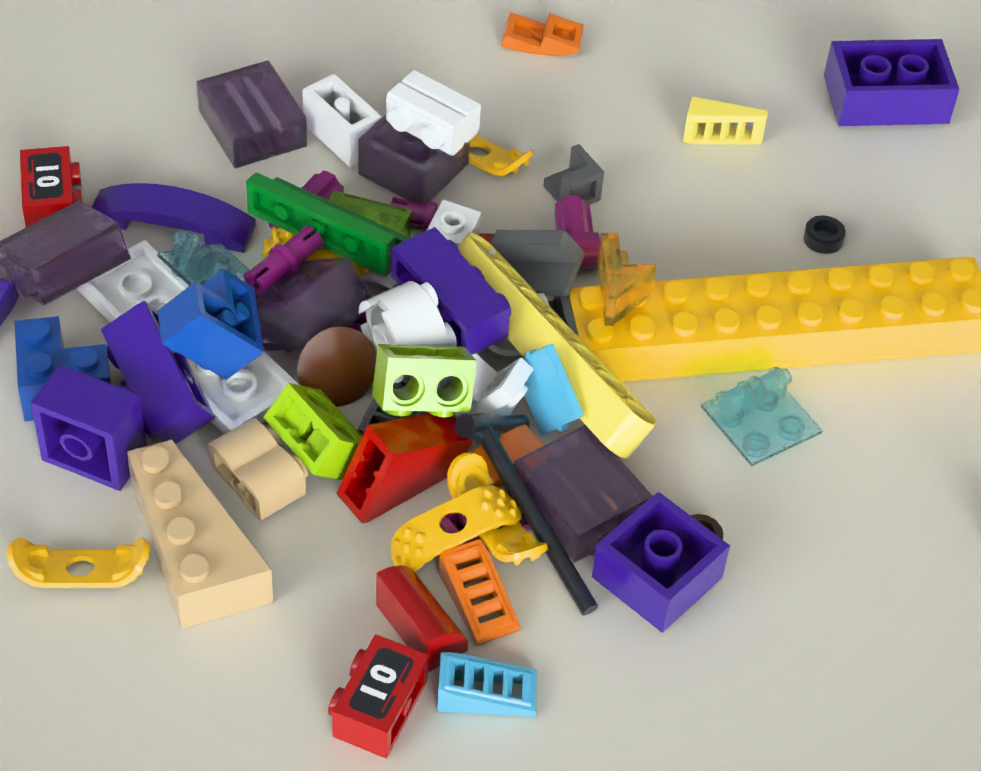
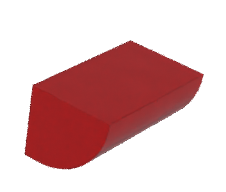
M399 565L376 572V606L408 647L429 655L428 673L440 667L441 652L463 654L468 651L467 638L413 569L408 566Z

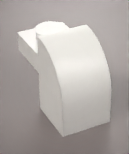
M473 354L472 356L477 362L471 411L455 412L454 416L458 418L463 413L488 412L510 415L528 389L524 383L533 371V368L520 357L499 372H496L479 355ZM454 376L444 377L438 383L437 390L449 387Z

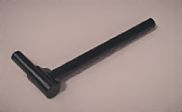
M496 412L461 414L456 421L458 435L462 438H470L477 444H481L538 542L547 543L548 551L545 553L581 614L585 616L598 608L597 602L499 440L501 433L508 432L518 426L526 424L529 428L528 417L525 415H500Z

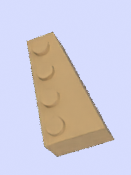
M173 440L127 451L131 485L181 629L273 603L271 568Z

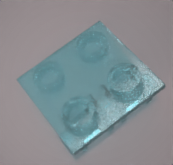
M178 230L172 238L174 243L172 251L158 252L157 257L171 269L172 273L185 281L189 286L194 282L200 285L204 284L222 269L245 282L244 273L250 270L221 243L206 245L191 230Z
M777 366L772 367L768 373L761 377L752 376L748 381L739 382L737 387L727 392L724 390L717 392L715 398L701 404V408L751 467L809 440L823 431L787 391L788 384L792 382V376L785 367L781 369Z

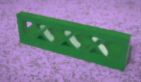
M255 172L246 180L247 211L249 214L294 235L300 232L304 226L309 225L314 228V231L308 235L309 238L318 232L323 240L322 248L384 277L392 271V247L410 239V237L278 177L273 180Z

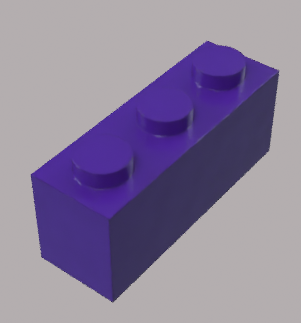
M436 227L392 247L391 277L399 285L408 281H414L419 285L428 282L434 288L438 298L437 309L443 322L448 323L453 329L457 347H465L473 355L508 337L511 307L508 300L501 293H497L485 281L482 272L476 266H471L460 254L456 244L452 240H447Z
M143 300L101 329L108 344V359L117 369H120L124 380L121 381V386L141 396L145 433L150 438L157 437L163 442L173 440L177 444L215 418L185 356L170 351L161 343L159 316L155 308Z

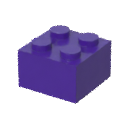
M59 365L31 401L41 459L121 491L130 479L127 451L147 446L141 396L126 387H117L96 379L87 372L76 371Z
M658 491L596 545L592 578L663 633L723 578L730 545Z

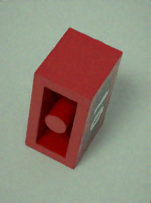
M69 146L20 150L22 209L27 236L77 232L76 215L84 214L82 192L81 190H74V187L82 186L80 163L71 162Z
M375 634L366 650L359 649L350 667L349 675L351 678L345 689L338 687L331 698L328 715L332 716L333 737L387 759L428 681L429 655Z

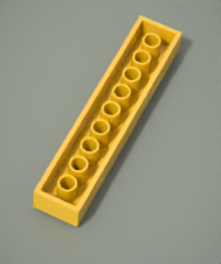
M974 256L572 287L568 295L579 338L621 382L981 352V271Z

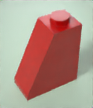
M428 413L367 425L336 494L362 524L370 522L446 479L453 460L457 456L467 453L473 440L462 438L458 435L456 431L457 419L454 416L438 417Z

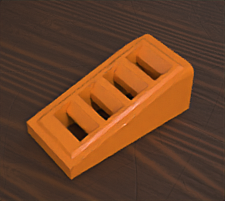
M481 539L445 550L439 555L438 573L476 646L520 631L519 621L491 556ZM479 579L482 580L481 583L469 586L467 588L464 587V585L467 583ZM488 596L491 597L490 600L472 606L471 602ZM497 611L500 614V617L480 623L478 620L480 617Z

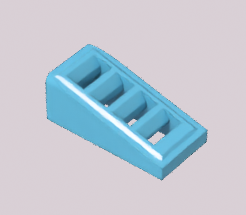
M441 652L437 711L535 717L537 670L465 654ZM454 680H464V687L454 685ZM474 681L483 682V691L473 689ZM493 682L503 683L502 695L493 693ZM513 683L522 684V699L512 697Z

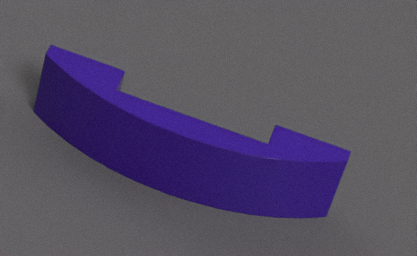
M149 183L120 184L100 189L86 217L87 223L127 230L130 221L134 220L204 234L205 246L242 253L245 252L256 226L255 218L217 198L175 186Z

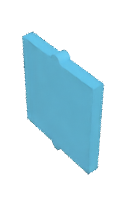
M553 343L538 351L533 349L526 352V358L523 360L533 368V371L524 383L528 387L524 396L541 435H546L556 429L560 432L568 429V423L584 416Z

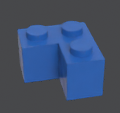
M225 269L220 270L202 285L194 282L158 310L161 343L170 351L185 356L197 363L201 368L210 370L226 380L264 353L254 287Z
M59 316L14 321L18 391L25 422L34 421L31 401L59 365L76 371L87 372L96 379L112 384L106 344L64 348Z

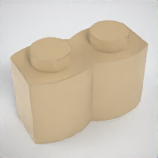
M253 418L208 443L213 468L232 490L236 491L244 505L259 520L265 519L307 494L305 478L308 477V471L306 466L295 453L290 455L282 448L281 439L271 426L265 427L261 422Z

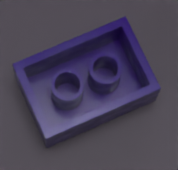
M942 39L831 41L824 79L838 126L950 123L960 89Z

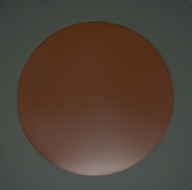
M343 326L325 329L314 335L300 353L297 365L299 383L301 386L322 390L336 407L353 403L361 398L374 382L376 351L371 341L356 329Z

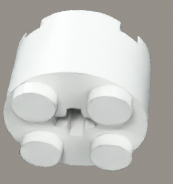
M408 281L367 299L359 305V314L366 311L367 322L360 325L361 331L373 344L376 354L378 344L456 346L457 343L453 329L442 320L437 309L438 298L436 292L428 282L419 285L414 281ZM402 375L395 380V383L410 378V375Z

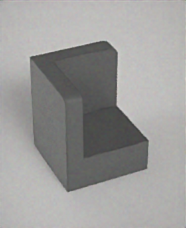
M577 144L571 147L569 168L545 177L543 186L557 202L562 201L568 195H580L581 199L589 202L590 205L601 200L604 171L584 148Z

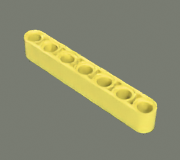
M468 232L458 245L459 252L471 266H476L482 272L485 281L497 293H501L508 300L511 307L508 341L524 358H526V352L533 349L538 351L553 343L584 416L580 417V419L610 451L622 458H629L656 425L655 418L497 250L495 255L488 253L489 250L495 249L488 241L473 232Z

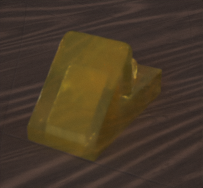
M601 233L597 265L604 326H613L651 295L656 265L628 264L627 250H620L618 233Z

